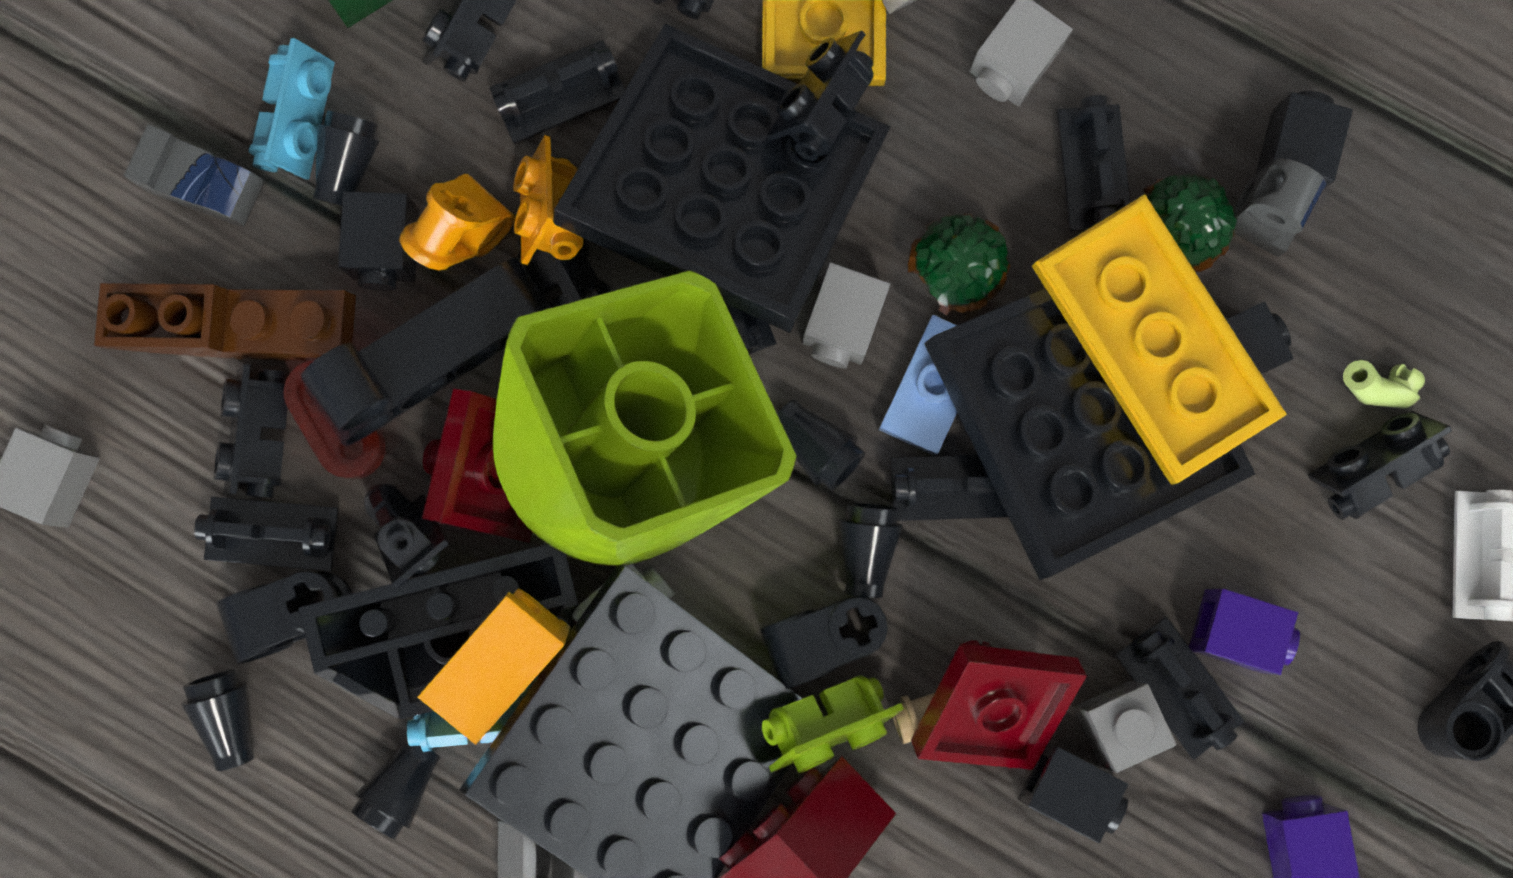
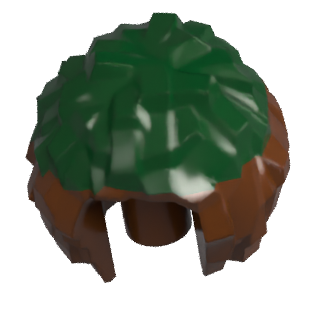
M1194 174L1172 175L1165 179H1158L1154 184L1143 188L1144 194L1195 272H1202L1211 268L1220 256H1224L1227 253L1229 243L1233 236H1235L1237 219L1235 218L1233 206L1230 205L1226 197L1224 187L1215 178L1201 175L1197 177Z
M968 213L953 216L945 215L937 221L934 220L927 224L926 233L921 238L915 239L911 244L908 257V273L919 274L918 276L923 283L927 284L929 293L938 301L940 305L938 310L946 316L951 310L961 313L975 309L980 310L987 305L988 300L998 295L1007 282V274L1011 265L1007 258L1006 240L999 231V227L989 220H983L979 217L973 218L972 214Z

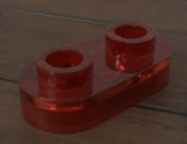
M314 360L298 365L289 374L285 382L284 399L290 413L319 462L331 474L345 479L355 480L369 476L380 466L385 454V441L380 429L362 439L363 451L361 455L356 459L349 460L344 452L345 446L338 439L305 390L301 374Z

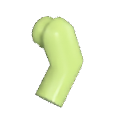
M1364 360L1350 363L1343 373V381L1357 400L1365 405L1408 408L1420 399L1417 393L1425 384L1424 374L1415 368L1412 371L1408 370L1405 364H1398L1392 367L1388 379L1381 377L1375 367Z

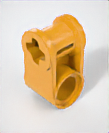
M462 174L454 180L435 183L430 187L426 194L427 206L416 222L408 224L399 236V242L405 252L418 263L430 269L446 270L452 265L475 256L482 257L488 254L510 231L515 221V215L471 175Z

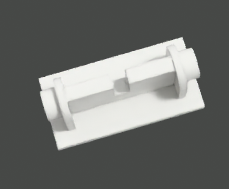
M1486 490V492L1455 491L1452 618L1513 622L1512 490Z

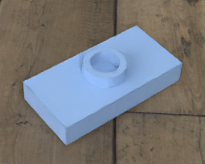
M935 315L931 316L879 428L880 431L933 456L938 455L957 414V410L924 345L934 335L957 325Z

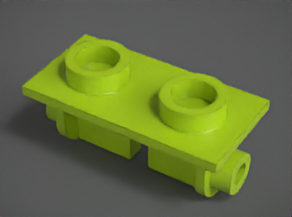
M859 675L851 680L823 690L819 694L828 713L825 717H823L813 695L771 710L769 719L762 722V732L770 745L778 744L783 755L769 766L771 773L793 763L798 773H802L833 758L835 755L831 747L848 741L852 750H856L882 738L887 734L884 723L904 709L902 704L900 703L884 710L881 704L884 692L880 682L874 677L867 679Z

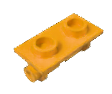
M546 135L541 140L533 157H523L517 168L513 184L514 192L520 193V206L515 218L514 232L521 235V263L528 265L536 249L551 253L559 260H569L575 257L583 246V237L553 223L554 209L578 169L567 159L551 156L550 137Z

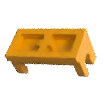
M517 589L514 594L508 592L431 682L425 686L418 698L476 745L565 645L571 627L562 619L559 620L525 591Z

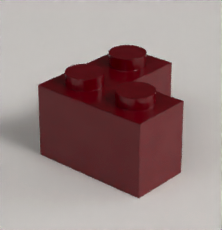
M841 756L822 772L814 767L802 773L785 792L793 800L788 807L785 808L779 803L752 830L756 837H753L746 830L719 858L725 865V868L721 871L718 878H848L897 813Z

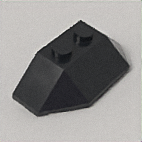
M546 544L409 579L397 588L393 584L299 607L314 674L337 684L400 720L434 711L418 698L420 692L431 682L508 592L514 594L517 589L525 591L559 620L562 619L568 623L578 606V601L566 554Z

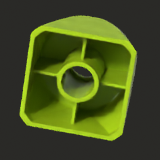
M687 271L524 315L516 319L510 331L503 357L493 427L494 463L503 490L518 517L534 534L560 552L582 561L600 565L617 566L639 563L688 542L789 480L794 468L796 453L716 283L693 271Z

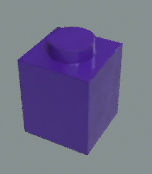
M1205 589L1189 648L1192 652L1259 673L1281 675L1283 666H1288L1293 661L1298 650L1300 631L1294 627L1299 612L1226 589Z
M1303 795L1281 800L1283 810L1262 813L1273 878H1360L1347 810L1323 803L1322 796Z

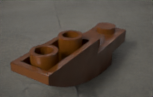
M100 283L94 346L116 350L199 357L305 361L306 358H318L342 344H353L356 295L345 290L226 289L215 284Z

